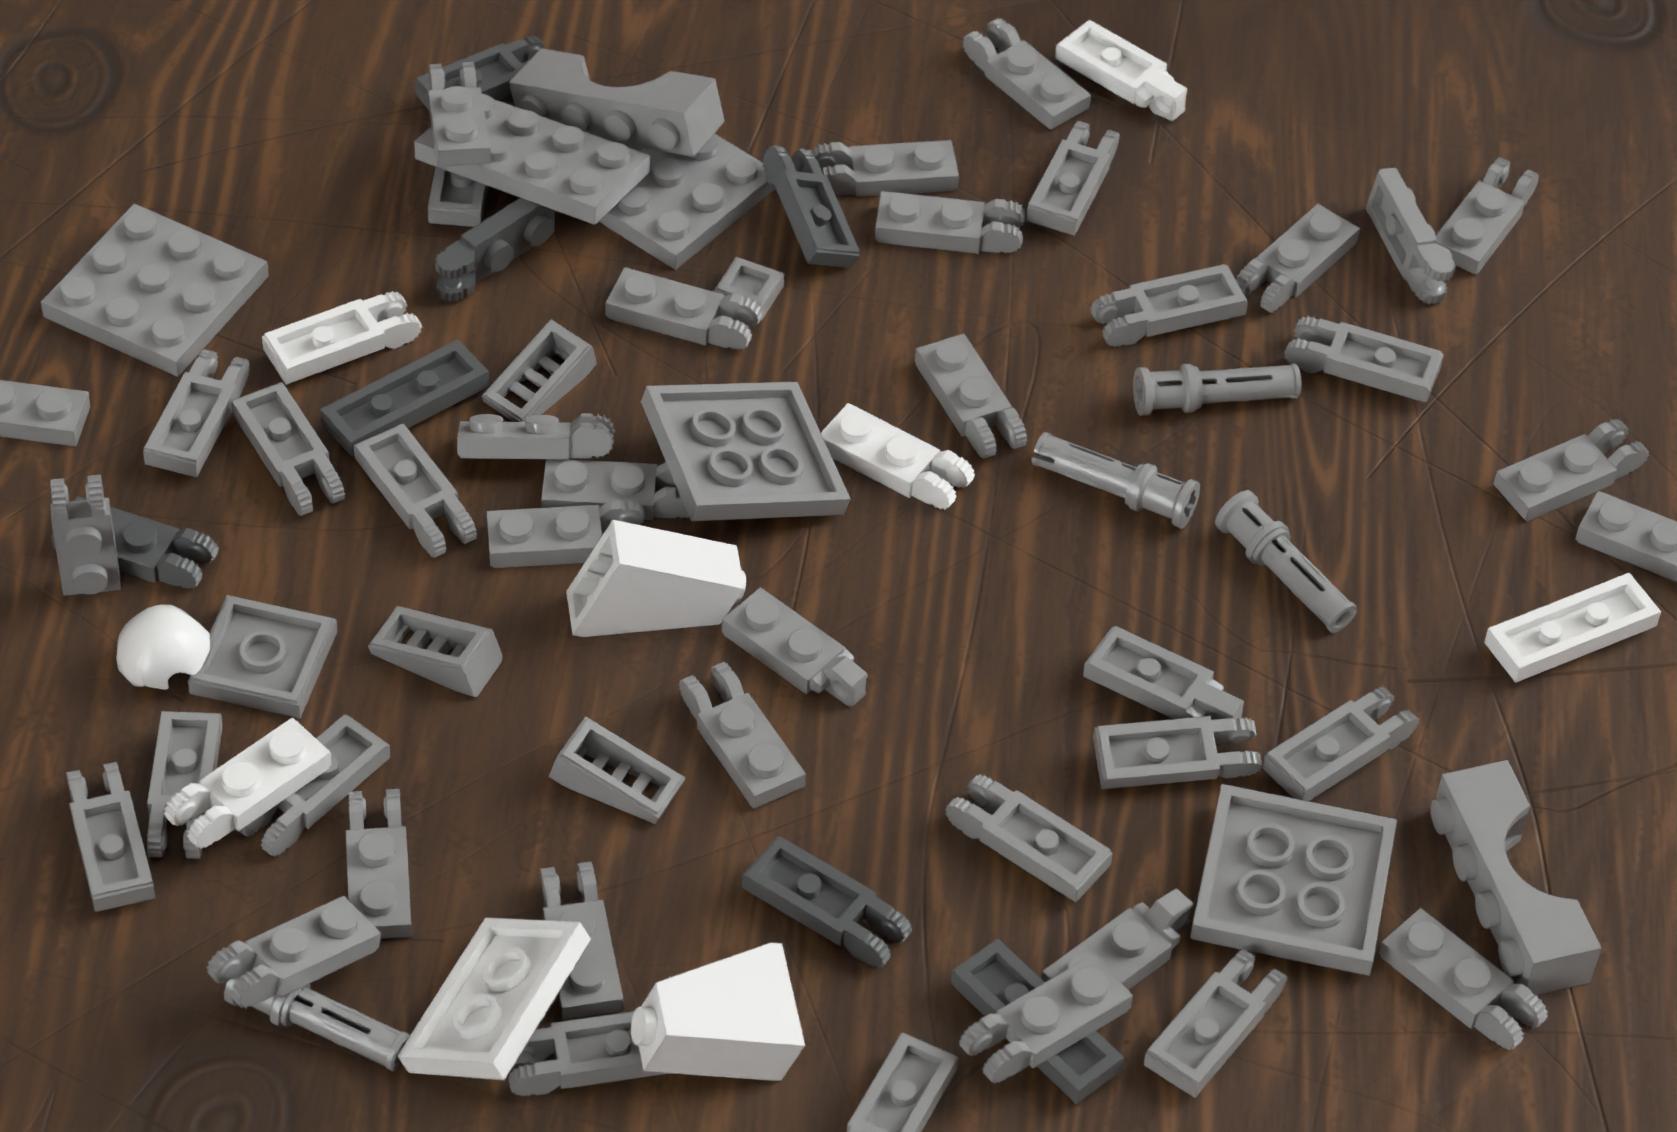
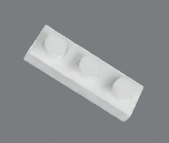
M1627 573L1492 626L1487 630L1484 643L1516 683L1654 628L1658 624L1661 611L1633 576Z

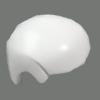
M160 604L147 608L134 616L119 634L116 656L118 669L136 687L147 686L166 690L169 688L168 679L175 673L195 675L201 669L210 651L209 632L190 615L173 605Z

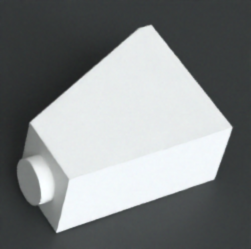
M612 520L566 591L572 635L590 637L721 624L722 619L728 614L732 606L741 601L746 588V575L740 567L737 546Z
M768 943L657 982L642 1006L635 1010L631 1021V1037L633 1043L639 1045L643 1070L782 1081L805 1047L782 944Z

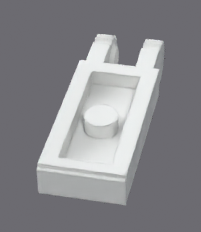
M392 291L391 293L386 292L385 295L380 294L364 301L360 298L264 333L262 343L264 352L287 385L384 349L385 346L396 349L405 343L409 344L410 341H414L416 337H419L418 334L421 333L420 329L422 326L413 313L408 314L407 312L403 314L407 311L406 307L408 305L401 294Z
M847 403L821 432L833 459L908 498L913 496L929 505H934L935 508L938 507L940 510L942 508L944 510L947 507L949 508L955 501L957 496L955 495L956 491L953 489L954 486L965 488L975 476L972 465L965 461L963 457L960 458L949 450L940 452V449L850 403Z
M292 717L199 780V784L190 783L180 793H176L166 803L167 806L164 808L165 812L163 814L176 826L188 823L191 818L194 819L200 815L190 825L191 828L188 830L189 834L187 837L197 848H207L214 841L220 840L234 829L240 831L328 770L332 765L331 752Z

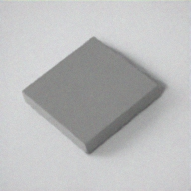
M227 595L209 633L210 651L201 669L195 675H190L189 694L301 719L337 634V620L335 618Z

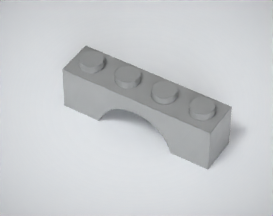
M541 48L509 81L515 107L533 111L539 116L567 126H574L592 135L626 145L694 157L725 122L715 78L670 71L655 80L640 85L608 87L590 81L584 56Z
M1508 760L1442 774L1436 800H1432L1430 806L1432 822L1440 835L1445 834L1452 848L1453 864L1459 879L1468 882L1475 896L1476 913L1481 925L1485 929L1490 928L1498 944L1499 961L1504 973L1508 977L1513 976L1516 984L1525 985L1534 995L1590 983L1601 946L1578 900L1552 896L1535 889L1515 872L1507 858L1506 852L1521 841L1530 809V804Z

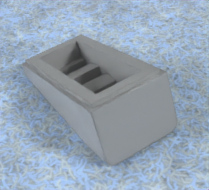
M551 319L481 396L482 400L513 422H525V419L529 416L542 415L580 383L597 365L593 346ZM554 355H558L565 361L559 365L551 360ZM543 367L552 375L547 379L536 371ZM528 379L540 387V389L534 393L521 383ZM510 392H514L526 400L527 403L520 409L504 397Z
M400 606L394 609L368 645L370 653L376 657L451 690L477 697L502 662V652L493 629ZM410 630L414 631L415 633L407 644H402L401 642ZM430 639H433L429 647L424 649ZM453 648L454 650L452 651V653L450 655H447L450 649Z
M587 717L583 719L558 754L548 776L573 791L654 824L657 823L686 779ZM586 755L591 758H594L595 760L591 764L587 760L583 759V757ZM606 764L616 768L612 775L603 771ZM628 773L638 777L632 787L622 783ZM649 782L660 786L651 800L642 795Z

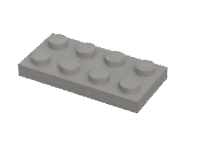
M482 94L491 147V164L439 167L595 225L649 173L650 155L629 148L622 143L606 140L584 132L577 127L567 126L539 116L533 111L523 110ZM431 126L414 141L415 159L437 167Z

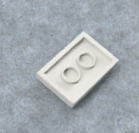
M485 918L397 1055L409 1073L505 1080L591 940L582 924L570 921Z

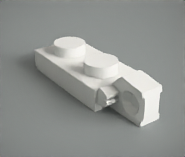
M1091 20L1085 22L1056 45L1055 59L1129 102L1136 103L1138 107L1146 108L1149 105L1154 114L1171 121L1175 120L1185 111L1187 88L1175 82L1174 78L1166 72L1167 64L1095 22Z

